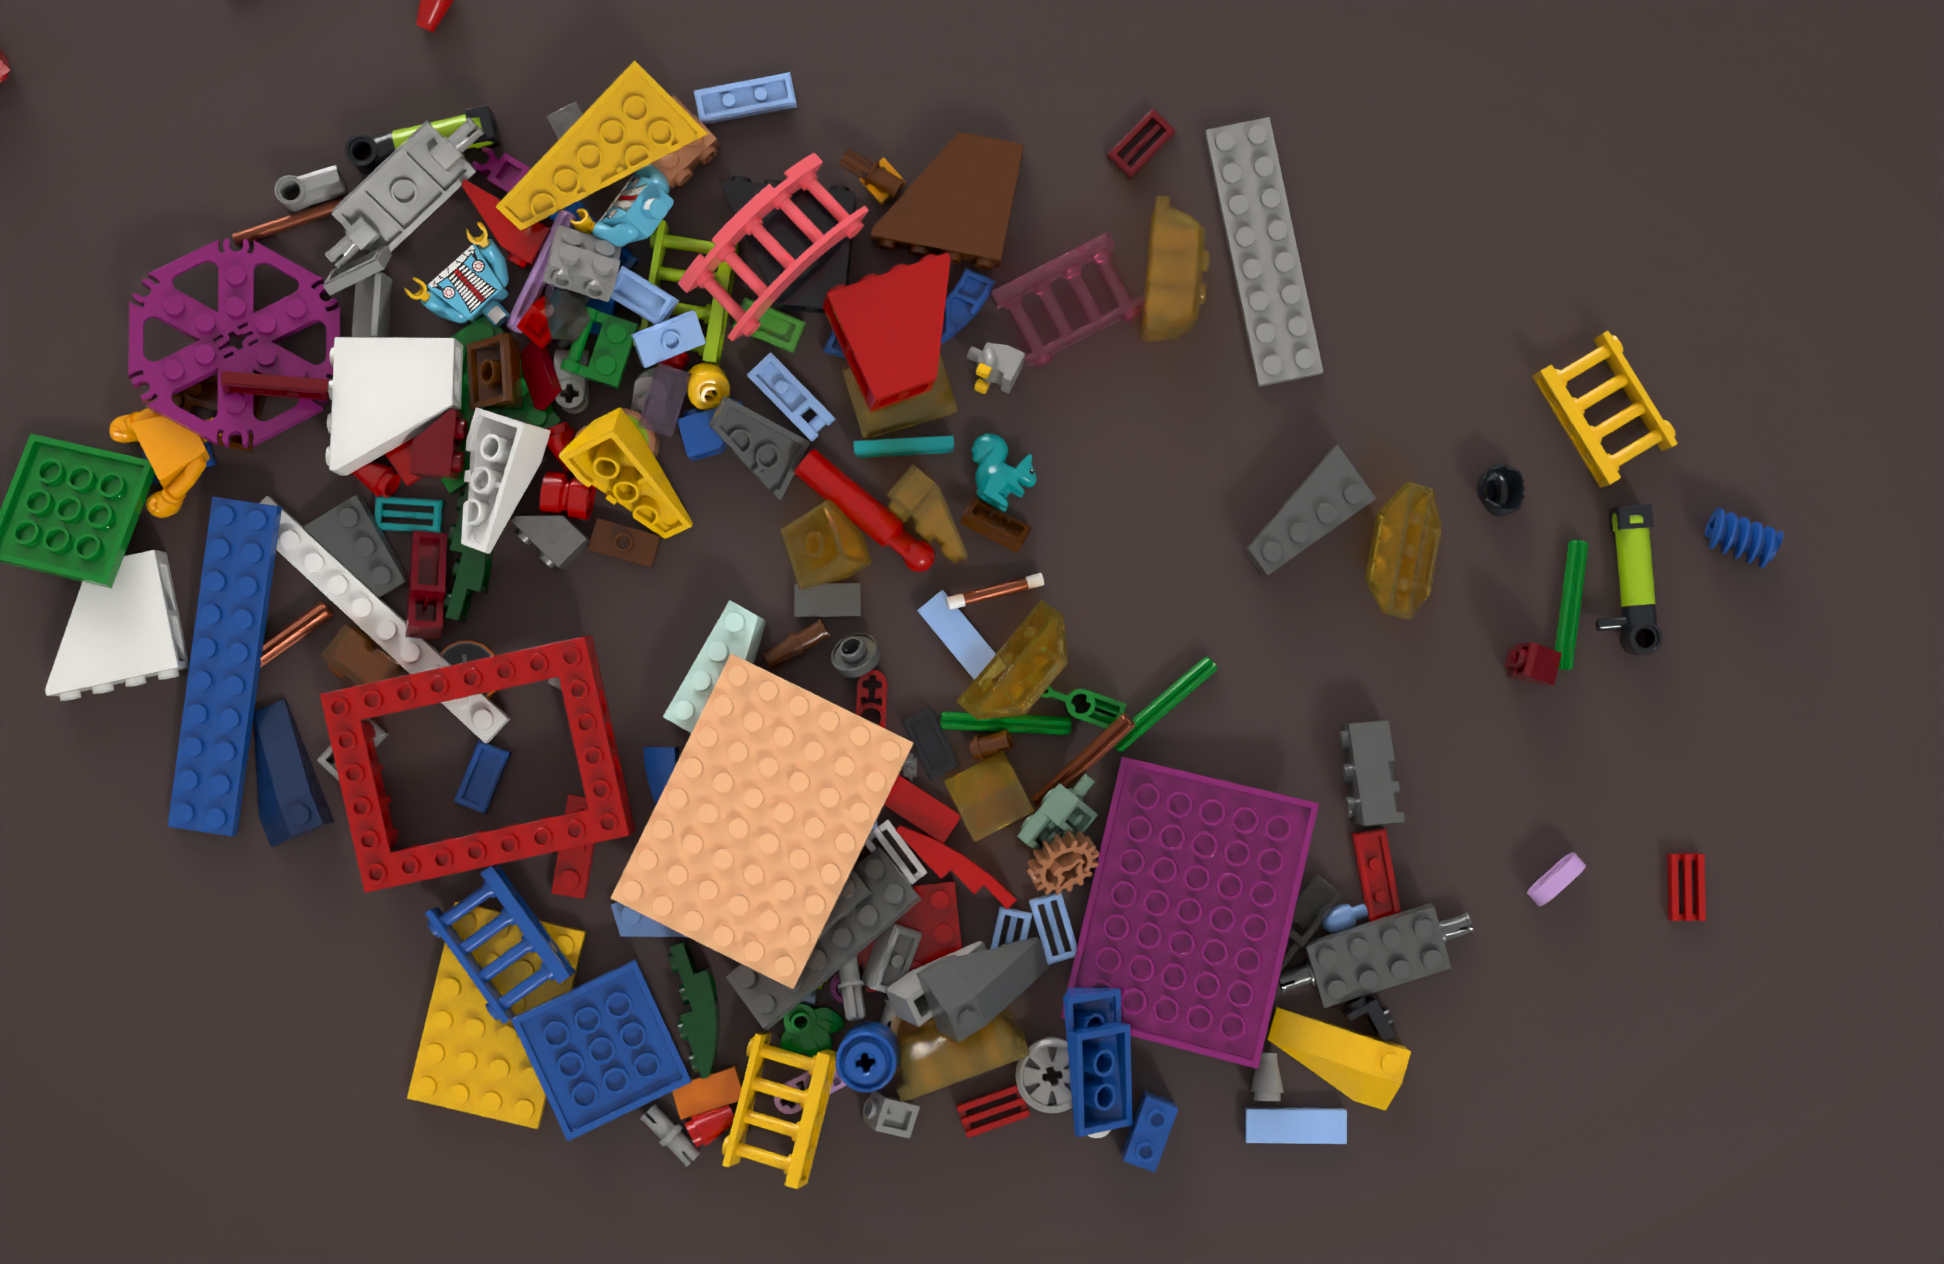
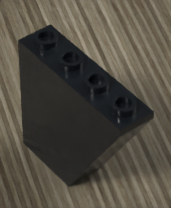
M734 176L731 180H722V188L736 214L767 185L770 184L773 188H776L782 181L766 179L764 183H753L750 178ZM832 185L830 189H826L850 215L855 212V192L849 191L848 187L841 185ZM801 188L791 195V201L823 234H826L839 223L808 190ZM774 208L762 219L763 227L795 260L814 244L781 209L777 210ZM746 234L745 237L770 286L785 271V268L753 235ZM846 236L802 272L776 299L779 309L825 314L822 306L828 291L839 284H846L848 286L853 238L849 239Z

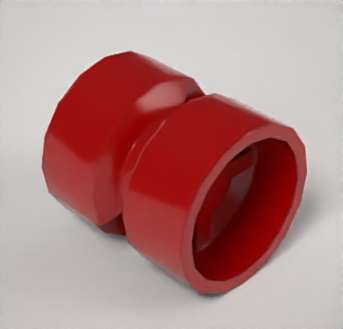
M548 470L545 473L541 486L540 511L560 516L564 511H567L569 517L589 520L594 507L596 487L593 485L587 487L576 477L570 480L566 473Z

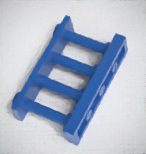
M500 864L491 865L480 873L485 879L482 882L483 886L450 910L443 913L439 907L430 909L425 914L429 919L427 925L431 932L437 938H443L488 1003L485 1005L490 1015L495 1020L500 1019L505 1024L513 1016H516L510 1008L512 1005L548 979L552 981L556 979L560 984L576 973V971ZM497 896L504 906L502 914L463 941L452 924L489 897L495 898ZM509 924L513 926L517 924L524 934L521 936L522 941L482 968L471 952ZM536 951L543 961L541 969L502 996L491 979L528 952L534 953Z

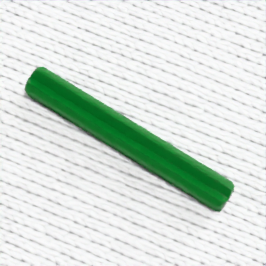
M1572 540L1568 544L1555 651L1562 653L1559 670H1571L1573 668L1588 553V542L1582 540Z
M1208 656L1201 659L1132 719L1135 727L1114 748L1118 752H1123L1216 672V664Z
M944 711L940 717V727L946 730L1001 732L1008 729L1012 733L1069 735L1072 724L1071 718L1056 716Z

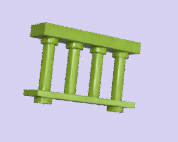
M662 220L650 237V248L654 249L649 282L660 288L661 280L678 283L686 270L664 267L667 248L708 254L716 244L712 241L669 235L670 227L666 221ZM741 240L735 245V253L737 255L739 254ZM721 262L718 266V271L713 272L715 274L714 279L732 296L735 271L726 262ZM714 297L712 304H707L706 307L678 302L671 315L679 316L693 310L698 319L704 320V323L708 324L707 336L704 337L706 343L688 351L698 352L699 356H703L702 361L704 363H713L720 367L728 312ZM642 317L641 326H639L637 332L654 324Z

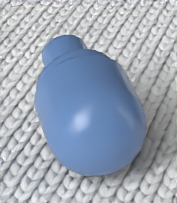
M1342 903L1326 909L1322 914L1321 923L1327 932L1333 934L1356 926V920L1368 917V911L1365 904L1351 908L1349 904L1344 905Z

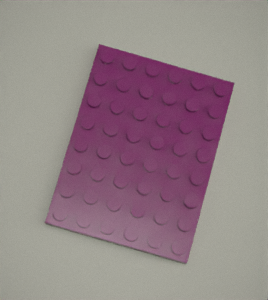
M1122 757L1099 852L1100 856L1097 861L1099 864L1095 869L1067 990L1069 987L1120 988L1121 1018L1123 1023L1130 1024V1036L1258 1069L1319 803ZM1064 1005L1061 1018H1065Z

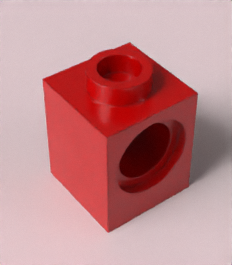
M551 291L531 304L516 327L542 349L563 334L577 313Z

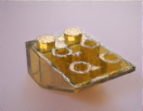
M912 464L887 494L890 511L904 523L908 518L916 524L914 527L916 529L915 532L928 543H931L933 539L942 546L940 548L941 553L955 565L959 560L966 564L968 562V554L939 485Z

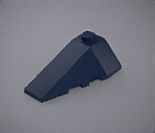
M282 700L255 711L254 731L259 818L272 848L332 824L335 821L287 700Z

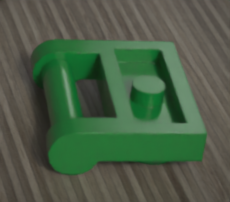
M581 305L577 315L580 317L567 359L562 360L560 370L618 389L634 343L631 334L636 333L639 326L636 323ZM592 323L602 325L589 366L587 367L579 364Z

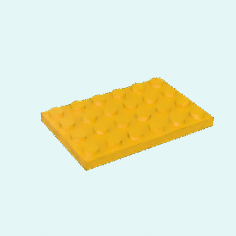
M477 906L453 923L452 926L464 941L502 914V911ZM539 920L576 973L560 984L556 979L553 981L548 979L510 1007L515 1015L573 989L587 931ZM509 924L471 953L480 966L484 968L522 941L521 936L524 934L517 924L514 926ZM445 943L407 1099L538 1129L547 1097L511 1020L503 1024L500 1019L495 1020L490 1015L485 1005L488 1003ZM536 951L534 953L528 952L492 978L491 981L503 996L541 969L543 961Z

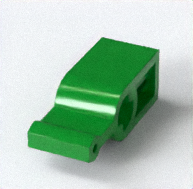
M1040 685L1037 693L1042 698L1051 697L1065 702V710L1070 716L1104 729L1108 728L1120 715L1124 714L1127 705L1086 689H1076L1065 695L1052 690V687L1049 685ZM1077 694L1084 695V702L1089 704L1088 709L1084 713L1075 712V705L1071 704L1072 698ZM1095 708L1114 714L1115 717L1095 711Z

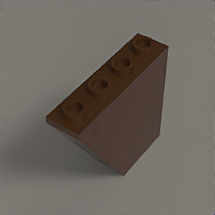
M958 132L872 228V242L877 243L878 248L887 251H896L897 247L909 249L911 255L925 257L929 254L942 255L948 253L951 258L950 263L959 264L961 260L974 262L975 267L985 270H992L993 266L1001 267L1024 144Z

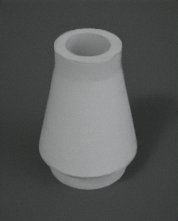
M1262 1053L1259 1068H1255L1250 1091L1254 1092V1101H1281V1093H1284L1277 1053Z

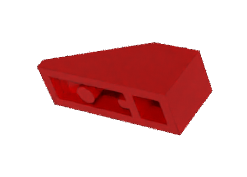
M464 179L461 184L501 247L509 254L507 259L522 269H525L526 265L533 267L551 229L537 222L520 231L495 207L501 201L500 199Z

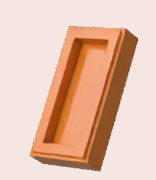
M736 1065L713 1072L705 1079L701 1077L692 1079V1082L672 1091L680 1119L682 1120L738 1102L742 1083Z

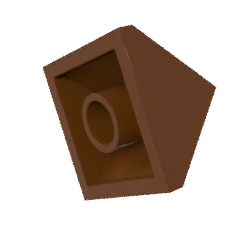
M501 333L467 344L470 410L475 411L476 407L483 410L523 408L519 342L509 333Z

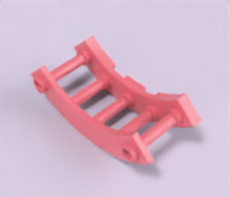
M815 153L810 154L785 171L784 175L787 179L776 188H773L770 184L767 185L741 208L711 239L716 244L705 258L702 254H699L677 283L686 293L698 286L701 289L705 288L735 319L737 324L728 335L731 341H734L743 334L746 337L752 335L761 325L758 320L802 272L846 236L849 239L853 238L864 226L861 221L869 211L865 205L850 215L817 181L818 176L816 172L823 161ZM801 188L808 190L839 223L826 234H823L791 201L793 193ZM774 208L777 210L781 209L814 243L796 260L762 225V219ZM746 234L753 235L785 268V271L769 287L735 253V245ZM721 262H726L759 297L747 312L714 279L715 274L713 272Z

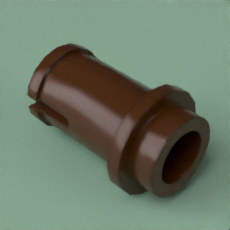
M1008 729L986 736L975 735L974 739L969 740V748L974 759L985 760L988 755L1013 750L1014 743L1011 733Z

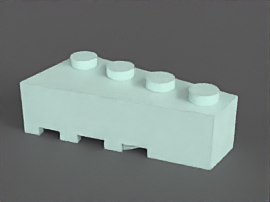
M729 600L663 717L692 733L730 654H734L752 664L755 662L766 620Z

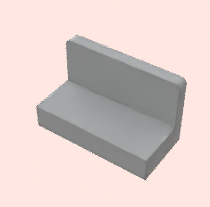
M377 272L375 276H369L355 284L352 337L388 338L392 279L383 272Z

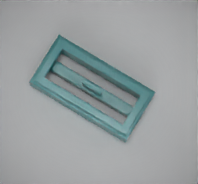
M380 496L375 499L374 517L381 530L442 533L441 521H443L442 507L444 508V501L400 497L385 498ZM383 504L434 507V513L383 510ZM382 517L433 520V526L382 523Z

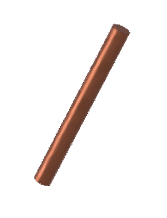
M346 196L232 234L233 241L238 247L243 245V239H247L250 243L253 240L256 241L332 215L331 211Z

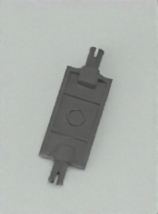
M1428 903L1304 942L1307 960H1304L1303 965L1281 971L1280 981L1278 982L1283 993L1311 983L1317 989L1321 1005L1327 1008L1451 969L1445 946L1447 940L1469 933L1472 934L1474 933V927H1470L1472 921L1467 912L1439 921L1434 905Z

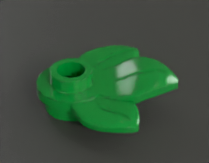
M800 1002L783 1017L785 1031L780 1039L781 1048L798 1054L804 1051L811 1058L814 1055L817 1056V1053L820 1051L832 1050V1042L829 1035L842 1029L845 1026L844 1021L837 1012L829 1007L823 1006L813 1009L809 1004ZM798 1016L806 1018V1021L801 1025L794 1023Z

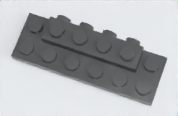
M878 847L852 869L794 989L743 964L735 968L726 978L762 1028L769 1030L921 901L922 898L885 851Z

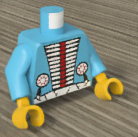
M649 164L631 176L597 223L593 222L587 210L581 208L577 209L576 212L582 220L578 222L570 220L575 230L587 234L592 232L594 237L600 240H607L618 247L647 239L674 204V200L668 195L670 190L668 179L662 172Z
M477 222L483 231L480 237H473L470 231L466 229L467 237L473 245L432 280L427 287L422 280L412 278L420 284L419 292L412 294L406 288L404 290L409 297L421 299V304L439 318L462 324L468 320L473 323L482 316H485L497 328L502 326L510 317V314L500 304L509 295L506 289L509 282L505 257L493 240L487 239L488 233L485 225Z

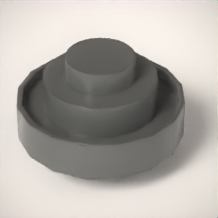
M854 633L846 636L835 645L831 653V662L837 672L845 678H856L867 674L877 665L880 659V648L873 636L867 633Z

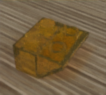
M1004 751L944 781L974 842L1034 812Z

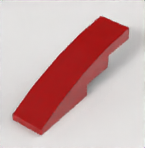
M902 824L896 828L895 831L941 879L952 870L973 894L982 886H985L1006 909L1017 901L1016 897L992 874L963 853L945 843H941L932 836Z

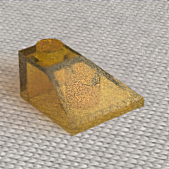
M832 500L822 502L781 529L799 589H807L849 578L872 563L863 534Z

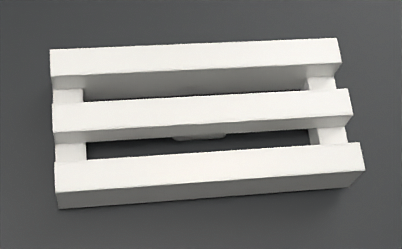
M887 819L870 832L865 845L872 853L877 849L872 839L877 837L912 885L926 875L928 871L905 840L895 831L896 828L890 820ZM885 829L889 831L918 870L914 875L882 834Z

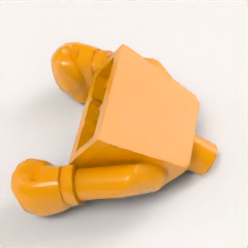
M148 408L140 412L117 417L110 424V437L119 443H135L139 441L159 482L164 488L147 498V510L159 518H167L176 514L184 502L186 493L194 486L206 468V461L210 459L203 444L207 440Z

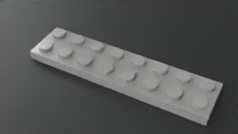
M1270 117L1207 129L1204 135L1257 387L1321 375L1323 367Z

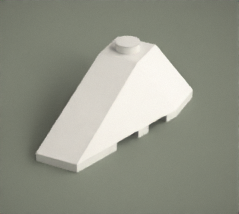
M476 407L466 439V451L470 452V469L465 470L464 482L469 483L468 500L463 504L461 544L485 553H491L542 462L550 430Z

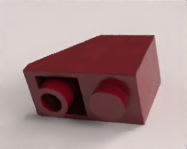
M449 409L413 439L410 465L411 474L417 477L458 480V474L463 472L465 456L461 452L462 439H466L468 432L467 419H464L463 413L458 410Z
M1533 642L1516 644L1513 649L1508 651L1506 656L1505 668L1509 669L1507 677L1542 686H1554L1562 653Z

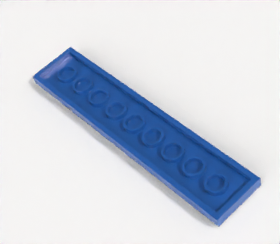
M212 497L167 827L226 836H236L238 833L282 506Z

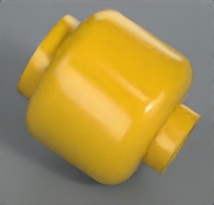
M708 362L699 363L688 371L685 378V389L691 403L696 408L704 411L718 407L723 396L729 398L730 384L724 371L718 365Z

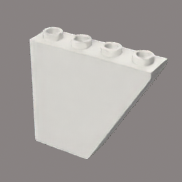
M335 337L334 347L330 350L333 380L329 382L328 387L329 398L332 400V413H329L327 417V428L329 433H331L330 446L326 449V463L330 471L338 475L347 476L416 437L449 409L461 411L463 345L455 338Z
M151 550L124 556L112 588L82 582L45 688L46 696H60V701L81 698L82 691L92 690L93 694L114 691L113 685L125 682L126 687L143 685L147 683V677L158 675V680L178 677L179 670L189 669L167 552Z

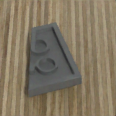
M723 396L708 426L769 492L781 501L810 441Z
M362 494L351 497L303 526L315 540L378 598L384 597L409 581L408 575L383 531L379 528Z

